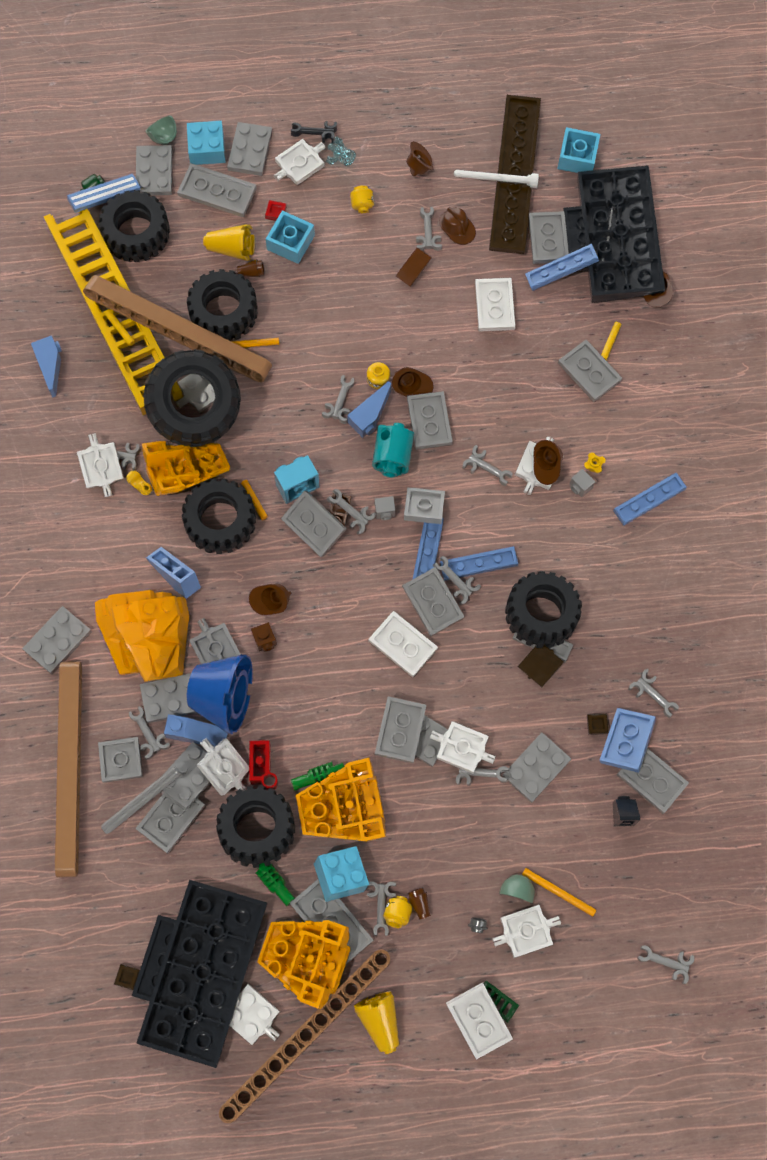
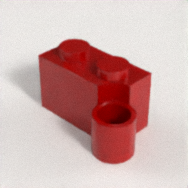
M270 740L249 741L250 784L263 785L266 790H269V788L275 790L278 786V779L271 772ZM268 777L275 779V783L272 786L264 784Z

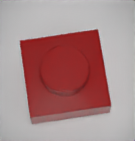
M269 200L265 219L276 221L282 211L286 212V203Z

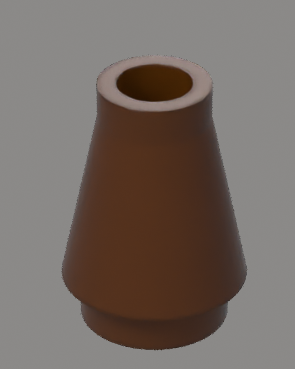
M256 259L237 266V272L247 277H260L265 274L263 261Z
M424 888L408 892V900L417 913L419 920L431 916L427 892L424 891Z

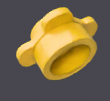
M592 452L588 454V461L584 463V467L591 472L600 473L602 471V464L606 460L603 456H596Z

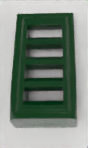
M485 980L483 984L486 989L491 990L489 994L491 999L494 994L498 995L494 1001L495 1006L498 1005L501 999L505 1000L498 1012L502 1019L508 1023L519 1005ZM508 1003L511 1004V1008L509 1009L507 1014L504 1015L502 1012L504 1011Z

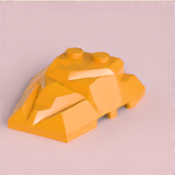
M166 441L142 444L146 471L156 496L182 491L230 470V465L219 443H209L200 447L166 445Z
M153 590L111 594L108 598L95 602L96 622L120 675L139 673L133 662L134 657L129 648L126 649L124 645L125 641L121 633H118L115 629L111 608L130 604L138 600L172 596V593H155Z
M168 596L145 599L111 608L115 629L118 633H121L125 641L124 645L126 649L129 648L133 655V662L144 682L183 675L189 624L186 598Z
M370 758L349 762L342 769L329 774V777L319 783H314L296 794L303 835L365 842L386 837L383 806L377 778L374 775Z
M323 920V922H271L257 962L274 978L279 979L287 990H291L300 1002L321 1009L328 1002L329 996L335 994L338 989L350 953V946L347 945L349 927L330 920Z

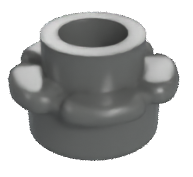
M472 917L468 924L472 932L483 933V930L488 929L486 927L487 920Z

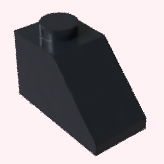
M619 796L618 799L613 801L614 826H635L640 821L636 799H630V796Z

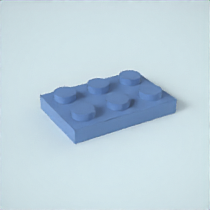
M617 708L600 757V763L639 773L656 722L655 716Z

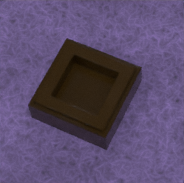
M607 713L587 714L588 735L609 733Z
M120 964L114 985L134 990L140 970Z

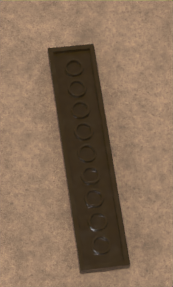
M506 95L498 174L528 176L533 173L541 98ZM496 182L489 244L490 251L516 254L525 253L531 188L527 184Z

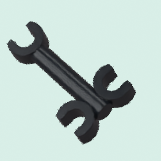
M325 121L324 128L301 127L299 123H292L291 136L298 137L301 134L322 135V143H325L326 139H331V144H334L337 122H334L333 126H328V121Z

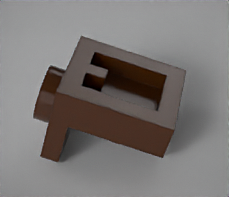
M269 622L251 628L259 652L262 650L267 652L274 649L277 641Z

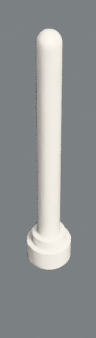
M464 170L454 171L455 177L524 183L530 186V188L538 187L539 174L535 173L528 176Z

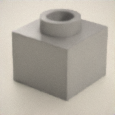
M581 469L571 478L569 485L575 494L584 497L593 489L595 481Z
M393 496L374 499L376 519L390 520L392 517H395Z

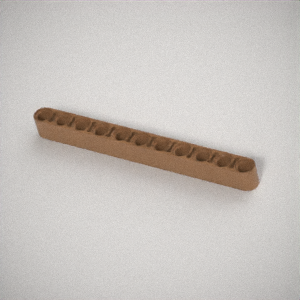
M92 276L83 290V293L89 299L192 350H203L213 356L216 355L230 369L254 381L264 382L272 368V364L267 359L100 276Z
M81 661L60 662L55 835L56 877H77L79 869Z
M382 949L375 951L337 989L335 994L329 997L328 1002L321 1009H318L221 1106L219 1110L221 1121L232 1123L237 1120L388 967L390 955L387 951ZM378 954L386 956L387 962L384 965L376 964L375 957ZM363 969H369L372 972L371 979L363 980L360 977V972ZM348 984L356 985L357 992L355 995L350 996L345 992ZM333 999H340L342 1001V1008L340 1010L334 1011L331 1009L330 1004ZM325 1014L327 1016V1023L324 1026L316 1024L315 1019L317 1015ZM309 1029L312 1032V1038L305 1042L301 1039L300 1034L302 1030ZM289 1044H293L297 1048V1053L293 1057H289L285 1053V1049ZM273 1060L281 1062L280 1071L273 1072L270 1069V1063ZM258 1075H262L266 1079V1084L262 1088H258L255 1085V1078ZM242 1091L249 1092L251 1097L250 1101L246 1104L242 1103L239 1099ZM228 1106L232 1107L235 1111L232 1119H227L224 1116V1110Z

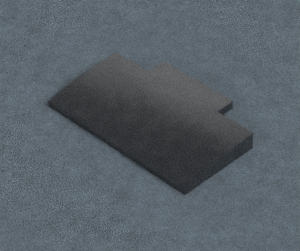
M649 165L578 172L577 183L580 206L565 207L563 211L565 214L569 254L592 244L599 259L598 262L576 271H588L591 303L665 292ZM611 208H612L613 210H612L611 227H609L610 213H611Z
M189 880L177 919L161 915L157 916L132 996L150 1001L136 1044L217 1068L265 914L267 902Z

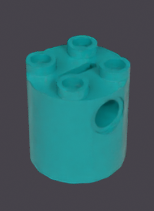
M394 423L393 426H378L372 467L381 472L385 477L393 478L409 472L414 432L404 428L405 425L402 423Z

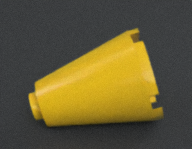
M243 224L208 232L203 238V245L208 251L250 261L251 258L249 256L254 254L255 236L250 232L253 228L250 224Z
M392 992L378 993L371 999L367 997L354 1004V1011L379 1052H384L385 1054L395 1052L397 1050L396 1047L399 1045L395 1001Z

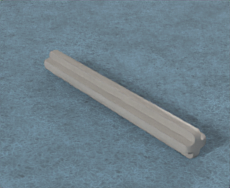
M177 767L171 768L103 823L101 828L104 833L112 832L180 777L181 772Z

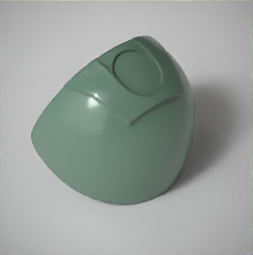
M171 115L165 116L150 125L145 132L153 142L166 145L176 137L175 120Z
M515 874L503 882L499 894L516 897L533 904L535 890L529 878Z

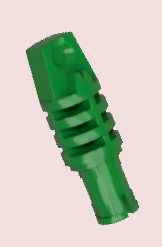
M331 761L309 769L307 774L291 779L294 791L313 785L316 782L319 783L329 777L328 775L332 772L335 773L345 767L344 763L333 765Z
M264 863L259 864L258 871L255 874L271 893H276L285 906H289L295 897L285 886V880L272 864L266 867Z

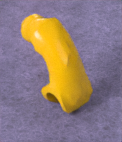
M130 471L127 474V482L141 494L149 495L152 492V486L137 471Z

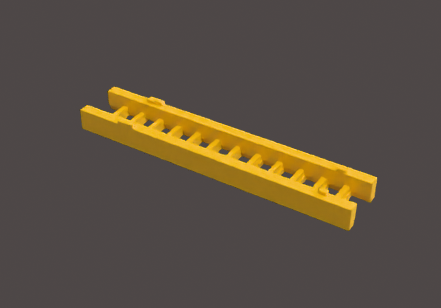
M88 209L79 211L78 216L59 224L56 223L53 215L43 216L142 415H146L143 396L145 385L139 387L136 379L151 373L155 365L164 356L149 328L131 319H126L120 323L125 329L136 325L139 332L131 335L135 343L144 340L147 347L124 357L121 349L129 345L124 339L116 341L114 334L118 333L114 326H108L106 322L108 318L104 314L106 311L101 312L98 306L100 304L89 299L83 293L84 288L89 282H86L84 276L104 267L107 268L108 273L100 277L110 282L113 281L114 284L130 291ZM82 224L85 225V230L64 239L62 233ZM90 238L92 239L93 244L71 253L69 247ZM99 252L101 258L81 267L78 266L77 261ZM111 310L112 313H113L115 316L119 314V313H117V312ZM148 355L152 356L153 363L136 371H131L128 364ZM177 381L171 389L174 401L183 398Z

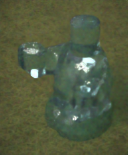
M335 137L333 142L336 145L331 143L328 145V149L333 152V157L327 156L326 162L333 165L334 162L339 160L343 165L350 166L356 158L355 151L345 147L343 140Z

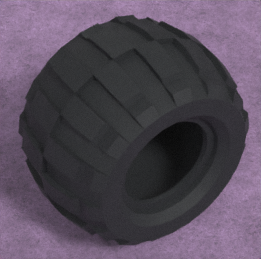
M196 349L180 350L160 360L148 375L143 395L144 408L153 428L170 442L190 447H200L213 443L227 433L236 421L241 402L240 389L232 369L216 355L213 356L203 350ZM187 374H197L203 376L211 383L215 399L211 409L203 416L195 418L186 417L180 414L172 405L171 389L180 377Z

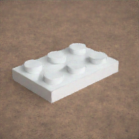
M475 279L478 331L515 330L512 279Z
M394 611L368 639L372 645L411 677L417 674L438 649L433 642Z
M483 982L446 1002L476 1060L513 1040Z

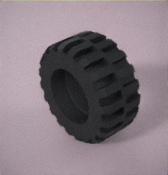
M134 190V192L124 191V194L120 195L118 193L114 195V199L110 198L106 202L107 206L104 205L102 207V214L99 215V229L110 253H114V256L118 259L123 257V260L130 262V260L140 262L142 259L147 261L150 260L149 257L157 256L159 254L158 251H162L165 248V243L168 242L170 233L167 213L163 204L155 196L151 197L150 193H141L139 190ZM132 218H143L150 222L149 227L137 235H126L119 231L120 226Z
M219 269L218 272L212 270L209 271L208 275L203 274L199 276L200 280H195L192 284L193 288H189L187 309L191 322L229 341L232 338L236 340L241 338V334L246 335L249 332V327L252 328L258 315L256 293L251 282L247 279L245 280L242 274L236 275L233 270L225 272V269ZM219 296H229L239 302V306L235 311L224 316L213 315L206 310L208 303Z
M213 478L209 483H206V481L201 482L199 488L195 486L191 489L192 495L187 494L185 498L186 503L182 506V521L191 542H195L196 547L199 549L204 548L205 552L212 553V550L216 551V554H222V551L226 550L228 553H231L235 547L240 549L243 547L242 542H248L250 533L252 534L255 530L256 515L250 494H247L243 486L239 487L237 482L231 481V483H228V479L222 478L221 481ZM217 503L229 504L237 511V517L230 526L214 530L203 525L201 517L208 507Z
M539 571L536 575L535 572L527 575V578L525 576L521 577L518 583L514 584L507 600L505 613L507 614L506 622L510 624L509 629L512 633H517L516 638L521 641L523 639L526 641V645L531 646V644H535L536 648L542 649L543 645H546L547 648H553L556 643L559 646L572 636L581 617L582 601L578 600L580 595L577 590H573L574 585L571 582L567 583L565 577H557L554 572L545 574V571ZM534 598L548 599L558 607L561 616L552 622L539 621L530 615L526 608V602Z
M259 785L258 789H253V786H247L245 791H242V789L237 790L234 797L229 795L226 798L227 804L222 803L219 808L221 813L217 814L216 829L220 844L224 852L230 855L231 860L236 863L240 861L241 865L245 867L252 864L253 868H259L261 863H264L266 867L271 865L270 861L273 859L276 862L279 861L281 854H286L289 851V844H293L295 823L291 806L285 801V797L282 794L277 795L276 790L269 788L267 791L265 786ZM253 812L266 813L273 817L275 821L273 832L267 838L260 841H247L241 838L237 832V826L241 819Z

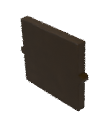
M543 645L542 649L535 646L517 667L528 675V679H532L542 688L564 661L554 654V650H550L545 645Z

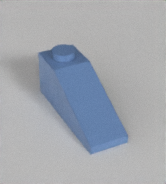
M49 336L32 342L31 345L53 398L56 397L61 364L59 352L62 350L59 342H54L53 337Z
M389 381L347 415L348 424L362 438L365 435L372 434L376 429L391 392V383Z
M160 547L146 557L149 563L172 588L187 599L201 588L196 573L164 548Z
M168 714L164 735L168 739L200 744L202 740L207 738L213 747L223 739H226L228 733L216 725Z

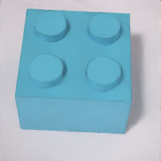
M222 121L187 123L190 163L195 165L226 163Z
M566 127L557 169L575 173L592 171L600 134Z
M282 211L266 237L267 250L299 264L315 236L314 224Z
M308 455L298 457L293 463L287 466L282 465L274 472L276 486L286 504L298 499L304 490L310 493L320 488L319 474Z
M357 846L320 855L314 862L326 902L362 893L369 885Z

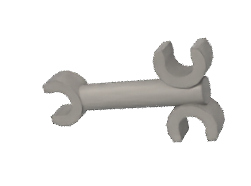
M423 207L420 209V216L424 219L425 238L417 236L416 242L423 243L422 245H417V248L421 251L425 249L440 251L442 249V244H435V242H441V236L436 235L432 238L431 218L434 214L433 207H430L429 213H425Z
M342 375L340 379L342 387L335 407L330 403H325V408L329 409L330 412H322V417L326 419L332 417L333 419H338L343 424H347V419L343 418L342 415L350 414V410L347 408L342 409L348 389L354 386V378L349 383H345V375Z
M127 443L125 446L127 452L117 451L119 459H124L122 461L124 470H126L127 464L131 463L132 470L135 471L137 469L136 457L141 449L139 444H137L135 450H130V443Z
M475 445L472 449V455L463 462L462 468L465 469L467 465H471L473 467L471 474L476 471V467L479 466L498 477L501 485L506 486L508 481L504 480L503 477L508 476L512 478V472L508 470L502 472L483 461L486 450L482 454H477L478 446Z
M334 489L332 492L336 494V499L329 496L327 501L332 504L337 503L355 518L356 521L351 522L349 527L353 528L357 524L359 526L357 534L363 533L365 525L375 517L376 513L374 512L367 516L366 510L369 508L367 506L362 508L359 513L342 498L341 491Z
M444 556L440 557L443 566L441 567L434 563L433 567H436L438 571L442 570L460 589L452 595L453 597L458 596V594L462 595L463 599L459 604L466 603L468 596L472 592L479 590L481 585L479 584L475 588L471 587L473 577L467 579L464 583L448 566L447 558Z
M644 670L641 678L637 682H633L628 690L630 691L633 687H637L639 689L636 695L637 698L645 691L664 708V715L670 718L672 714L668 711V708L672 707L677 711L679 706L674 702L669 703L650 686L657 677L654 676L652 679H647L646 674L649 670Z
M139 706L140 714L133 716L130 711L129 716L138 723L149 743L140 746L141 751L150 749L149 754L144 756L146 760H149L154 756V753L161 749L167 750L171 745L169 743L161 744V740L166 738L164 734H160L155 739L144 719V711Z
M502 766L498 770L476 768L474 774L459 769L456 783L460 785L461 779L467 778V785L470 786L472 780L469 775L498 778L500 782L506 783L508 779L501 777V773L504 771L509 772V768L506 766Z
M370 881L368 886L375 887V892L367 893V897L374 898L377 896V925L374 927L373 933L374 936H377L378 928H384L385 936H388L389 929L385 924L383 913L386 906V896L389 898L396 897L395 893L391 894L388 892V888L396 886V883L389 882L385 885Z
M641 946L640 949L645 950L647 956L645 958L638 956L637 959L639 961L646 962L651 960L673 968L677 971L672 974V980L675 981L677 975L681 974L683 976L682 984L688 982L689 976L687 973L689 965L694 962L693 955L689 957L688 962H685L683 960L684 952H680L677 957L678 961L653 953L648 946Z

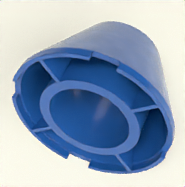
M238 655L196 665L189 678L187 687L188 707L229 734L239 730L248 709L251 696L247 695L248 684H252L253 668L250 657L248 655Z

